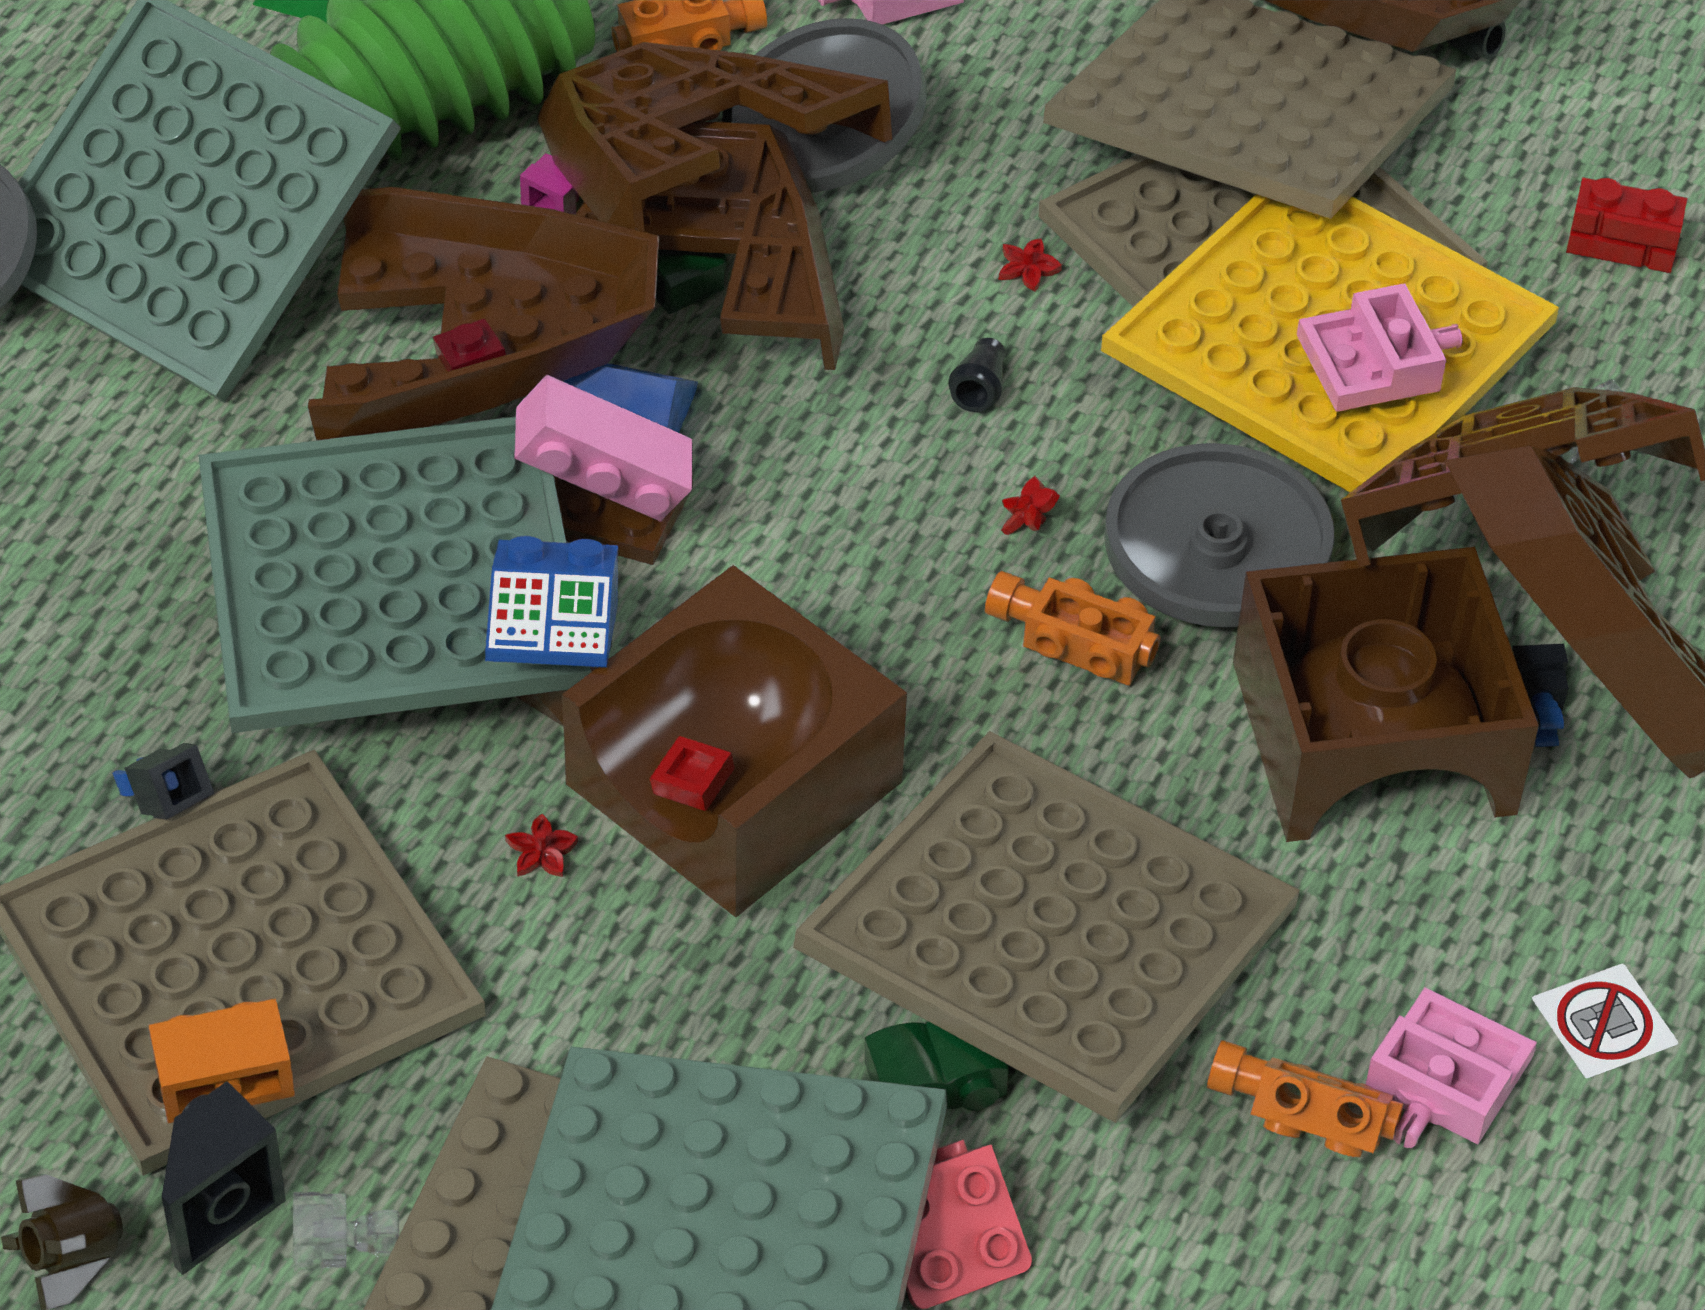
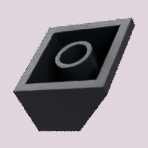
M228 1081L211 1093L194 1098L187 1104L182 1113L174 1118L162 1191V1202L174 1267L184 1275L286 1201L276 1129Z

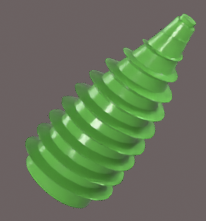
M329 0L326 14L327 23L310 15L303 17L299 21L297 28L298 51L288 45L277 43L272 47L270 55L394 119L401 129L385 153L392 159L399 160L402 154L401 134L413 132L426 146L434 149L439 143L438 121L447 119L461 133L471 135L475 127L474 107L481 105L496 119L506 120L510 110L508 92L513 90L528 103L533 105L540 104L543 99L542 77L547 75L555 82L560 73L576 68L575 60L590 54L594 49L595 27L588 0Z

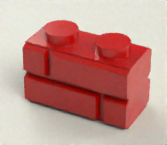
M1582 177L1566 253L1636 267L1647 266L1651 270L1671 273L1688 198L1673 195L1670 191L1660 188L1646 190L1621 185L1616 180L1610 178L1595 180Z

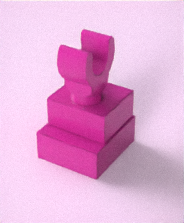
M545 153L535 164L532 163L520 175L521 205L549 208L575 215L579 194L555 165L552 156Z

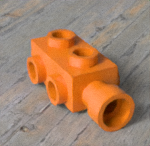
M634 0L617 4L619 26L612 27V39L617 52L642 42L720 51L722 47L731 45L730 31L743 28L748 33L767 28V13L763 0Z
M1000 571L989 589L985 603V614L1006 622H1009L1012 618L1025 622L1023 647L1037 651L1045 657L1061 660L1088 670L1099 677L1109 678L1128 686L1132 683L1141 665L1147 668L1151 666L1160 645L1161 636L1154 633L1156 616L1148 614L1147 609L1141 602L1129 597L1120 598L1116 602L1096 595L1093 588L1087 582L1078 578H1068L1061 582L1049 577L1042 590L1039 591L1026 586L1023 578Z
M1221 1040L1212 1063L1207 1088L1230 1096L1235 1091L1254 1096L1255 1100L1251 1115L1264 1118L1263 1127L1267 1130L1293 1138H1299L1301 1131L1326 1138L1324 1144L1326 1148L1351 1157H1361L1363 1150L1374 1153L1382 1137L1393 1140L1395 1128L1400 1121L1404 1105L1394 1101V1095L1373 1089L1363 1083H1353L1312 1070L1303 1064H1293L1274 1057L1267 1061L1247 1055L1246 1047ZM1287 1083L1296 1085L1301 1095H1295L1290 1092ZM1347 1102L1357 1104L1363 1114L1353 1113L1349 1109Z

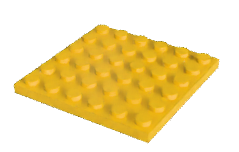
M1256 194L1102 335L1101 351L1339 487L1352 492L1404 451L1464 416L1556 323L1559 307L1354 197H1351L1330 219ZM1404 283L1430 330L1453 324L1458 325V329L1461 330L1462 334L1461 347L1441 350L1446 358L1440 391L1338 412L1335 411L1297 337L1299 319L1351 309L1353 293Z

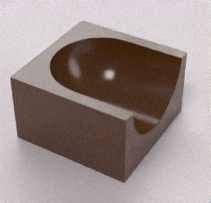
M1475 547L1372 558L1371 565L1359 567L1356 559L1246 571L1233 665L1286 842L1310 840L1311 833L1321 816L1335 802L1354 789L1388 775L1412 770L1439 769L1467 775L1484 786L1494 818L1518 815L1539 725Z
M732 565L609 658L607 667H597L562 694L566 785L730 914L738 917L902 783L907 692L736 566ZM679 736L732 752L735 769L706 811L653 794L650 777Z

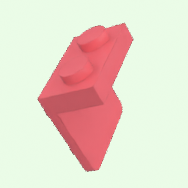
M963 1139L937 1149L906 1286L910 1303L918 1309L936 1306L1021 1274L1031 1266V1254L991 1144L967 1150Z

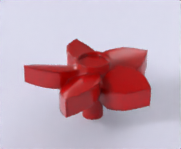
M1041 238L1029 241L1023 250L1014 245L1003 244L1002 251L1004 257L1010 262L1000 270L998 280H1010L1022 275L1024 285L1035 292L1040 285L1041 276H1053L1059 273L1062 265L1056 258L1044 253V244Z
M1034 475L1025 483L1020 497H1010L1002 500L1003 506L1013 515L1005 522L1001 531L1005 535H1009L1019 529L1024 523L1032 531L1039 530L1040 525L1046 521V517L1042 513L1049 512L1057 503L1060 495L1053 489L1045 488L1042 482Z
M543 813L533 820L531 826L532 835L524 832L505 835V841L511 848L523 852L517 860V877L532 872L539 864L549 874L563 877L564 863L562 855L569 853L578 843V836L566 830H555L552 832L551 824Z

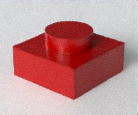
M679 736L650 777L653 794L706 811L735 769L732 752Z

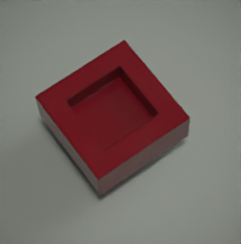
M485 318L472 323L458 325L453 330L432 337L436 355L447 372L506 355L505 348Z

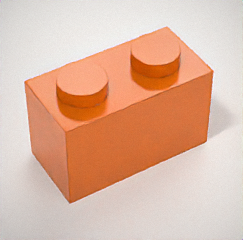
M276 998L260 1002H242L231 1008L193 1016L179 1015L168 1021L148 1025L168 1123L174 1122V1118L182 1113L187 1104L194 1098L211 1093L226 1081L251 1105L295 1096L291 1061Z

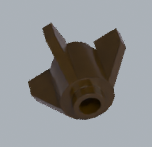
M37 1174L15 1180L22 1213H33L31 1218L25 1219L20 1223L18 1232L1 1236L3 1249L21 1250L26 1263L32 1270L40 1271L45 1269L49 1272L48 1274L35 1277L41 1310H49L69 1304L116 1253L118 1240L123 1235L120 1213L114 1204L107 1202L99 1193L46 1174Z

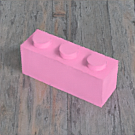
M546 375L516 407L514 459L658 521H661L692 490V439L549 375Z

